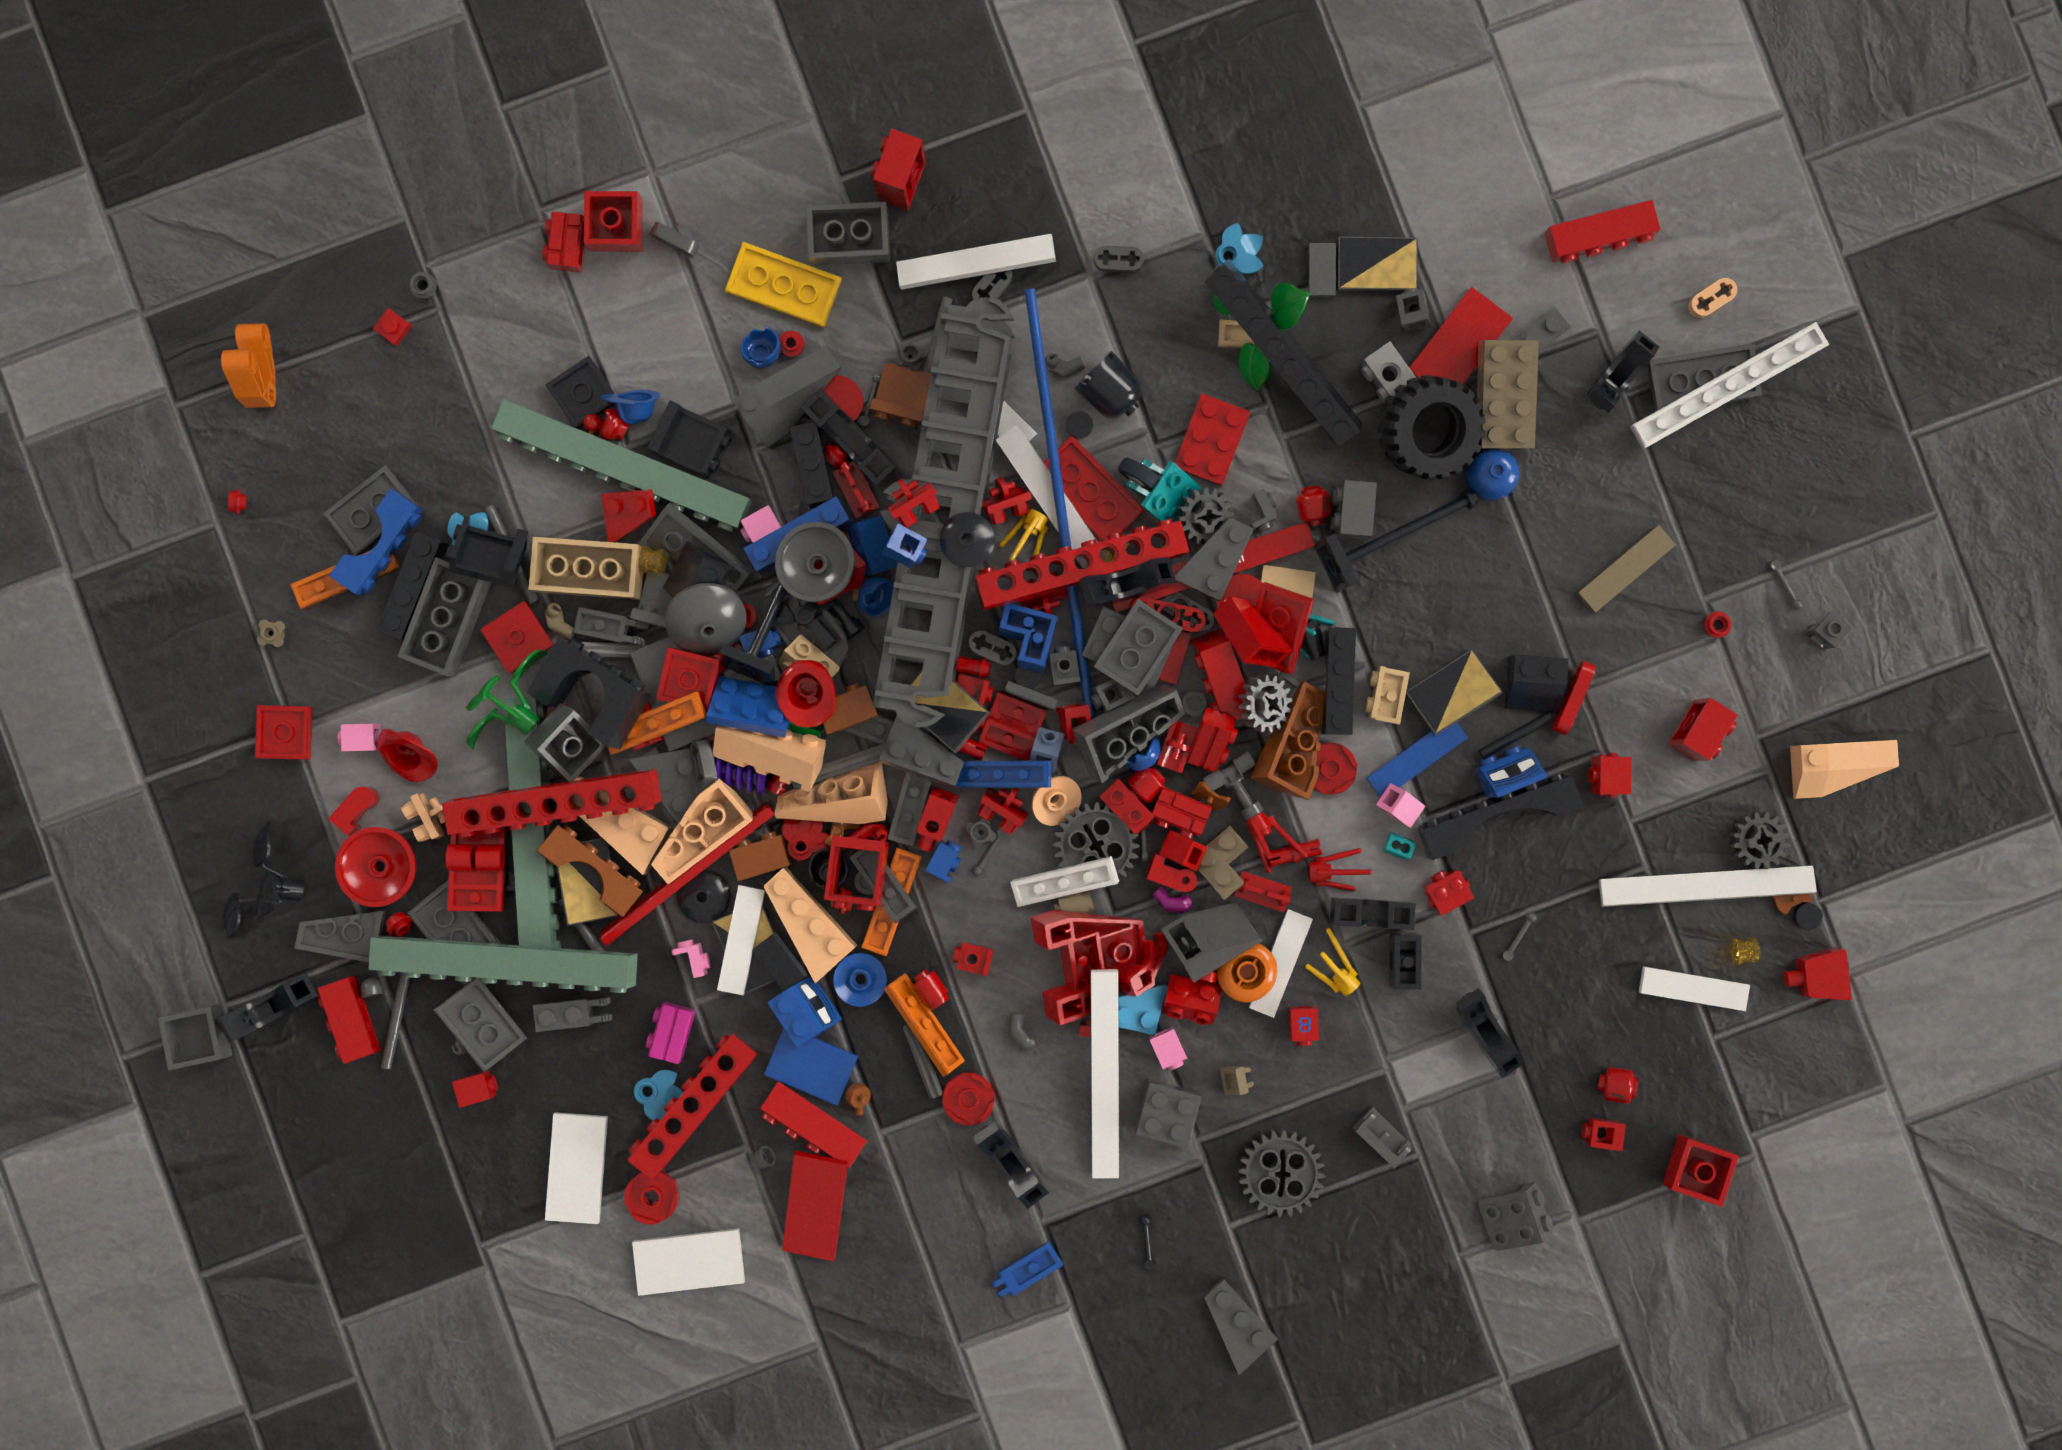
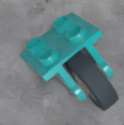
M1125 457L1118 467V471L1128 479L1126 486L1145 498L1141 506L1159 521L1172 519L1173 522L1179 521L1175 516L1182 513L1177 508V505L1184 506L1185 504L1182 497L1190 498L1191 489L1197 491L1200 489V486L1172 461H1169L1165 469H1162L1144 458L1139 463Z

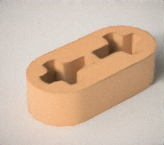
M1722 278L1699 292L1689 301L1688 310L1690 314L1696 318H1704L1731 301L1737 294L1736 283L1729 278ZM1721 287H1727L1729 289L1726 295L1723 294L1718 298L1715 296V293H1717L1721 289ZM1710 300L1711 303L1704 307L1705 310L1697 309L1696 306L1699 304V301Z

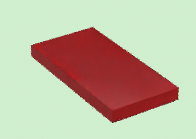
M1471 286L1409 368L1416 378L1419 379L1421 376L1430 375L1464 384L1478 365L1479 341L1497 340L1513 320V317Z
M1072 435L1058 448L1063 490L1072 505L1080 501L1092 502L1098 505L1097 513L1099 517L1106 521L1110 520V522L1093 525L1075 507L1087 527L1101 542L1107 541L1106 537L1109 535L1123 533L1145 512L1144 508ZM1047 458L1044 461V464L1050 471L1049 460ZM1100 507L1108 514V517H1104L1100 513Z
M801 1151L795 1152L782 1251L829 1261L835 1260L848 1161Z

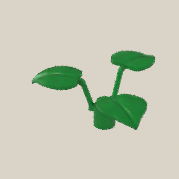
M1280 283L1275 286L1271 294V307L1269 308L1273 315L1276 316V322L1280 328L1290 329L1298 323L1307 304L1309 292L1289 283ZM1213 293L1216 309L1223 315H1231ZM1245 343L1239 353L1241 374L1252 388L1261 390L1262 385L1270 374L1271 363L1255 343L1254 345Z
M539 649L529 654L516 669L509 682L522 706L516 704L510 709L489 693L500 680L498 675L485 683L479 690V694L470 700L466 706L468 711L476 708L487 697L508 713L507 717L496 713L498 709L495 708L478 722L466 738V743L470 748L474 750L475 743L482 729L495 718L508 723L513 728L516 727L524 735H527L540 719L529 710L532 706L526 702L517 686V682L536 660L549 655L546 651Z

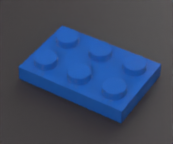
M723 676L718 677L706 715V723L786 737L790 721L785 718L778 707L775 686Z

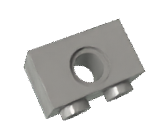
M1391 341L1369 355L1360 364L1363 367L1361 369L1363 376L1367 381H1373L1378 388L1376 393L1383 403H1385L1384 401L1388 395L1393 397L1396 395L1394 389L1400 384L1406 386L1407 380L1416 378ZM1382 371H1392L1394 381H1386L1382 376Z

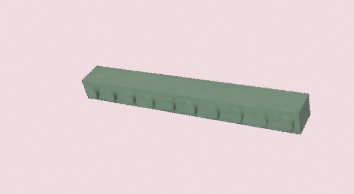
M504 399L491 429L498 433L497 438L511 444L513 440L523 443L522 448L537 453L539 449L546 452V457L553 461L561 463L562 459L571 462L570 467L583 473L587 469L596 472V478L610 483L611 479L621 482L619 487L627 491L652 489L655 502L659 503V500L663 499L670 502L680 512H683L684 509L693 511V517L704 522H708L709 518L718 522V527L732 532L733 528L737 530L742 528L743 524L740 520L746 518L752 501L745 496Z
M534 697L524 698L532 706L529 710L540 720L527 735H524L516 727L513 728L505 722L509 790L550 784L549 781H546V771H549V767L524 743L543 722V718H546V705ZM519 698L504 699V704L510 709L516 704L522 706ZM504 710V715L507 717L508 713ZM523 802V810L527 814H531L530 805ZM534 822L526 823L525 828L512 830L519 945L561 948L560 941L556 940V930H559L560 926L559 915L555 914L554 903L558 902L557 888L553 887V877L556 876V869L553 864L536 852L550 834L549 824L535 826Z
M377 936L370 938L369 970H378V975L394 976L395 972H404V977L418 978L420 974H429V979L440 980L446 979L447 975L455 976V981H471V978L475 977L481 978V983H497V979L506 980L508 985H523V981H530L534 987H548L549 983H557L558 988L574 989L575 985H584V990L599 991L601 987H610V992L625 993L628 988L636 986L638 954Z

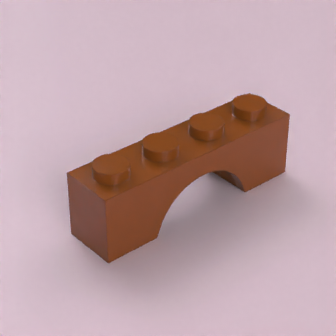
M557 825L536 852L556 868L569 862H581L592 867L598 874L602 885L599 901L619 917H623L643 892L638 888L641 884L629 874L625 878L617 872L620 867L607 858L603 861L596 855L598 850L590 843L585 842L582 844L576 840L577 833L566 825L561 828Z

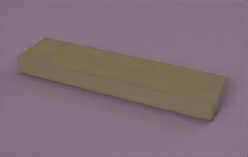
M1657 525L1578 591L1577 595L1593 613H1596L1676 544L1661 526Z

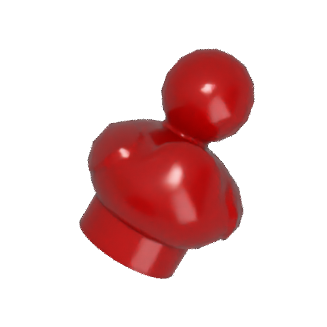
M613 408L605 410L606 417L603 422L596 414L586 415L583 420L585 429L589 431V434L598 431L600 438L606 441L616 439L621 442L630 425L623 422L619 417L618 410Z

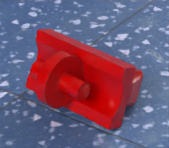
M1000 477L995 479V488L988 490L990 497L983 499L981 510L986 512L990 523L997 525L1006 521L1003 510L1005 508L1011 507L1012 515L1022 516L1029 513L1027 500L1032 499L1029 490L1024 491L1021 486L1015 487L1013 481L1006 483Z
M903 479L897 481L901 488L892 493L895 500H900L887 507L893 518H897L906 528L918 521L911 510L917 505L921 504L927 515L940 508L935 497L937 492L930 482L918 488L919 485L916 480L906 485Z
M1056 571L1050 572L1053 576H1058ZM1033 579L1025 580L1028 583H1034ZM1067 588L1020 600L1021 606L1052 614L1051 609L1060 606L1059 600L1068 598Z
M1179 721L1173 723L1169 727L1157 765L1182 773L1198 728Z
M989 788L980 801L982 804L978 815L990 821L995 812L1000 814L1004 819L999 827L1004 832L1011 834L1018 826H1022L1029 813L1020 808L1023 801L1015 797L1019 789L1013 788L1012 792L1009 793L1001 788L996 793Z

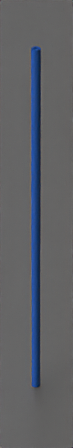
M1027 289L1024 292L1061 548L1071 546L1036 294L1035 289ZM1077 585L1067 588L1082 699L1083 704L1090 706L1092 720L1096 715L1090 698L1093 694L1088 659L1081 655L1085 647V638Z

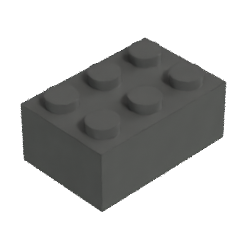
M886 202L806 206L808 257L812 266L890 262L889 223Z

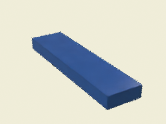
M1458 723L1436 737L1430 731L1366 777V780L1379 798H1381L1390 783L1401 787L1468 737Z
M963 761L964 764L955 786L957 788H1051V761Z

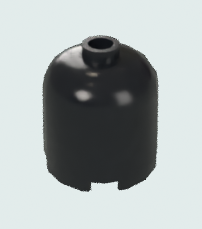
M1113 351L1108 353L1074 388L1101 415L1108 419L1119 418L1124 413L1129 417L1139 407L1136 401L1142 392L1139 380Z

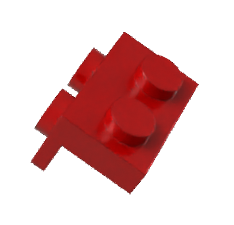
M1170 974L1161 1013L1167 1014L1173 1019L1184 1018L1193 1020L1200 1025L1213 1024L1218 1014L1222 988L1218 984L1200 980L1193 983L1191 978Z

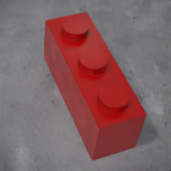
M356 975L317 988L319 992L317 996L318 1003L322 1009H325L328 1018L326 1019V1026L328 1031L334 1035L336 1041L335 1052L337 1057L342 1059L343 1064L381 1051L364 998H361L360 986Z

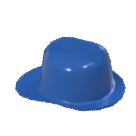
M633 390L624 393L600 395V399L616 403L619 417L628 424H637L648 420L653 415L655 401L660 398V393L652 390Z

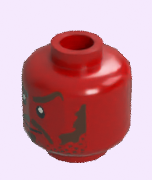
M1320 485L1301 489V493L1296 497L1299 519L1309 522L1310 526L1324 524L1325 518L1332 514L1329 492L1322 489Z
M1609 1067L1606 1070V1075L1600 1074L1598 1090L1603 1091V1097L1606 1101L1628 1104L1631 1099H1636L1639 1078L1634 1076L1632 1070Z

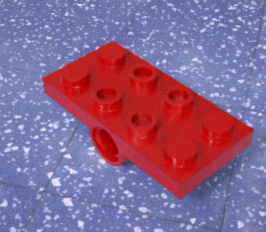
M498 806L497 813L502 818H505L504 809ZM472 810L473 819L479 822L480 816L478 812ZM507 826L499 827L500 831L490 834H484L483 830L474 831V835L458 838V834H451V841L446 850V867L449 871L447 911L503 912Z

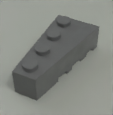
M1163 683L1072 729L1089 776L1100 783H1104L1109 778L1108 775L1116 768L1120 769L1127 763V759L1136 751L1143 750L1148 745L1147 742L1155 735H1160L1182 717L1185 712L1177 690Z

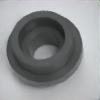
M419 272L411 278L409 287L414 296L420 299H427L435 293L437 284L432 275L426 272ZM427 282V288L420 290V284Z

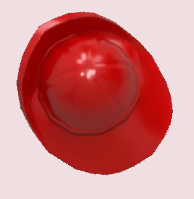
M797 660L786 667L779 677L776 686L777 703L788 721L799 727H815L821 725L832 716L836 705L835 685L828 670L820 662Z
M383 729L381 731L376 747L392 771L411 782L426 781L434 776L438 767L437 759L423 745L421 739L416 734L408 731L395 732L391 729Z

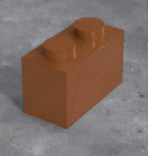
M857 683L846 687L847 693L836 696L834 712L823 723L828 735L879 716L877 709L873 707V699L868 686L861 687V684Z
M775 831L761 835V841L751 844L750 839L736 844L735 849L729 850L737 880H744L792 865L783 835L776 836Z

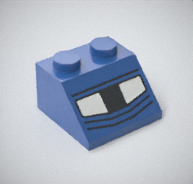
M1520 745L1505 750L1506 756L1496 759V756L1493 755L1481 760L1482 765L1475 768L1486 797L1491 798L1501 797L1547 778L1546 772L1530 748L1521 749Z
M811 976L767 1002L797 1049L842 1020L818 981L815 983Z

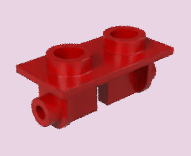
M854 461L851 463L845 462L839 466V469L833 471L856 519L879 508L861 469Z
M1119 779L1099 796L1135 835L1141 830L1144 831L1150 825L1149 822L1155 817Z
M1241 871L1240 878L1244 884L1235 891V897L1285 912L1286 905H1289L1291 900L1290 893L1292 887Z

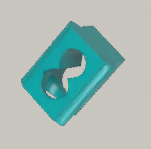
M1390 832L1383 852L1408 861V859H1411L1416 844L1411 839ZM1396 840L1398 844H1406L1407 850L1401 852L1400 848L1393 849L1391 844Z

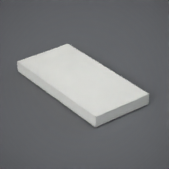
M558 1112L553 1114L545 1220L588 1224L600 1223L608 1116Z
M739 1228L634 1240L632 1242L638 1296L742 1284L745 1282Z

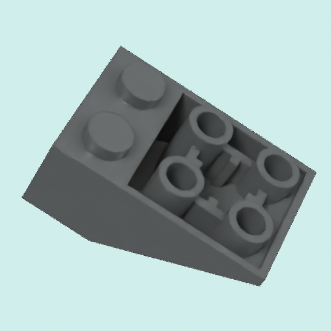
M1237 902L1184 915L1161 929L1193 983L1262 942V939Z

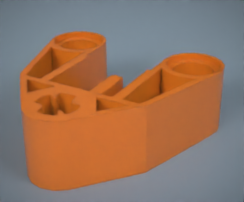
M265 323L237 324L235 338L238 349L222 351L221 365L235 398L245 408L274 407L276 402L275 366L268 326Z

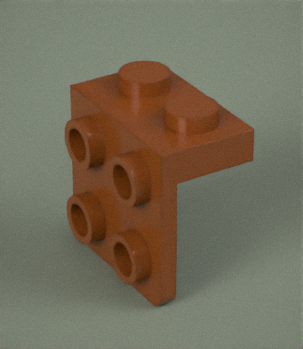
M891 363L885 364L876 398H872L870 406L872 414H875V418L884 421H890V419L901 421L900 424L907 427L916 428V425L922 426L931 374L919 370L911 371L910 368Z

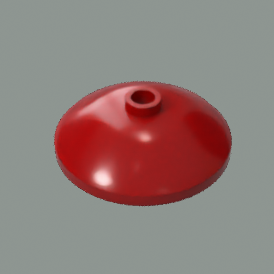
M384 827L364 828L350 835L341 845L335 861L336 879L342 891L354 902L368 907L386 906L401 899L412 886L416 875L415 854L408 841L396 831ZM380 861L385 864L383 871H380L377 867Z

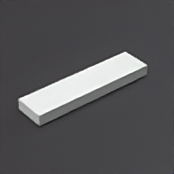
M1112 856L1014 879L1010 883L1017 906L1021 907L1118 884L1119 879Z
M738 885L717 988L719 991L739 995L745 994L766 890Z
M1289 909L1286 910L1270 951L1277 962L1276 982L1266 996L1257 1001L1250 1002L1249 1008L1274 1018L1312 923V918Z
M1643 966L1639 993L1746 1011L1750 985Z

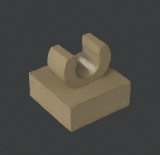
M1227 1066L1220 1068L1225 1095L1249 1093L1248 1088L1254 1085L1253 1082L1246 1081L1245 1073L1251 1071L1249 1067Z

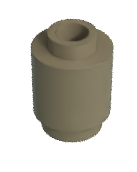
M1089 891L1059 897V903L1054 904L1055 909L1060 911L1087 914L1095 911Z

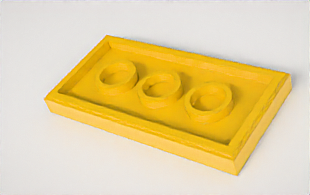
M742 242L725 292L824 328L842 277Z

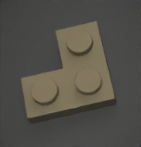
M1231 826L1206 845L1208 848L1198 868V871L1223 900L1244 884L1243 880L1229 864L1249 848Z

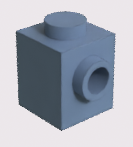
M1039 727L1030 761H1051V773L1054 774L1065 734Z

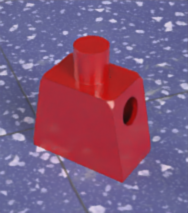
M937 786L934 787L916 831L918 834H921L917 847L932 852L936 841H942L960 795ZM930 821H936L938 826L932 825Z
M1834 947L1796 958L1797 970L1785 971L1783 974L1785 986H1799L1801 996L1852 1000L1846 949Z

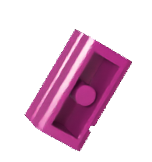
M664 1002L661 1007H656L653 1016V1022L657 1023L654 1033H649L646 1042V1048L650 1049L648 1056L676 1064L681 1063L696 1010L669 1002Z

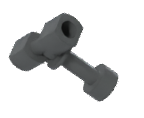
M1247 751L1230 761L1231 765L1223 770L1217 769L1201 779L1206 782L1212 791L1222 785L1226 789L1232 787L1244 807L1240 812L1245 820L1264 810L1259 801L1253 803L1241 783V780L1244 779L1242 773L1256 765Z

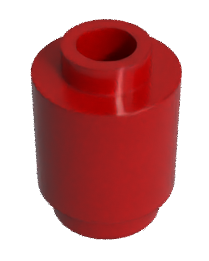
M925 969L914 977L916 982L912 986L926 1006L929 1005L932 1010L950 998L947 995V988L934 970L929 973Z

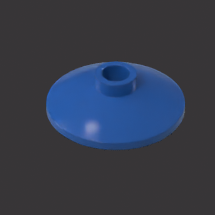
M856 953L847 956L838 964L833 981L838 996L844 1002L852 1006L863 1007L873 1004L882 996L885 991L883 988L887 984V976L883 965L878 959L869 954ZM863 974L866 977L865 983L859 984L856 981V976Z

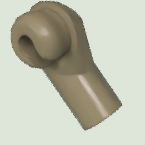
M548 604L545 610L548 628L570 640L575 634L573 633L574 627L564 622L559 604Z

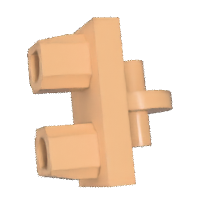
M416 793L410 797L411 801L401 807L407 820L420 816L424 823L413 829L418 842L440 839L446 835L440 823H445L443 808L436 797L428 801L424 793Z

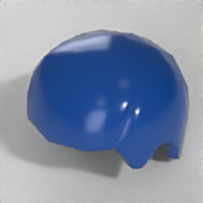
M766 327L764 330L753 329L743 339L740 347L743 360L755 368L771 366L778 360L781 353L778 334L770 327Z
M879 576L865 580L859 589L857 599L861 611L873 617L882 615L891 605L894 582Z
M1156 737L1148 741V745L1143 750L1136 751L1127 759L1126 765L1130 769L1142 771L1156 763L1161 751V743Z

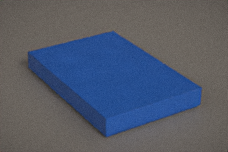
M783 1028L764 1075L838 1106L859 1055L816 1037L797 1049Z

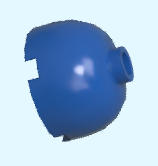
M1487 448L1479 451V453L1472 457L1474 461L1465 468L1468 489L1473 490L1477 497L1484 501L1498 500L1506 497L1514 490L1519 480V466L1516 459L1510 452L1501 448Z

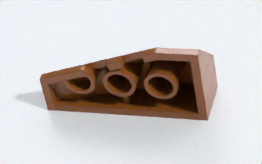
M1301 681L1292 697V702L1287 706L1291 709V712L1285 713L1287 722L1280 721L1281 728L1273 730L1259 755L1251 779L1271 790L1304 800L1310 799L1319 773V767L1316 766L1317 751H1320L1321 742H1318L1319 726L1323 723L1325 692L1305 681Z

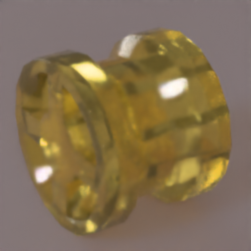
M643 546L639 556V571L644 573L654 571L657 575H663L667 564L666 549L652 550L649 546Z
M1748 937L1744 941L1738 938L1731 940L1730 951L1735 965H1742L1744 962H1750L1751 964L1759 963L1760 947L1755 937Z

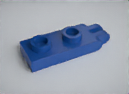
M1047 1241L997 1272L999 1278L992 1281L991 1285L993 1288L1004 1284V1287L998 1290L996 1294L999 1298L1007 1293L1012 1297L1063 1266V1262L1050 1241Z

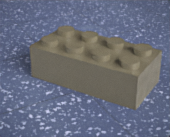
M1539 340L1479 341L1477 400L1480 401L1482 406L1479 413L1485 415L1486 421L1485 424H1481V430H1485L1484 439L1480 438L1478 445L1482 446L1481 448H1535Z

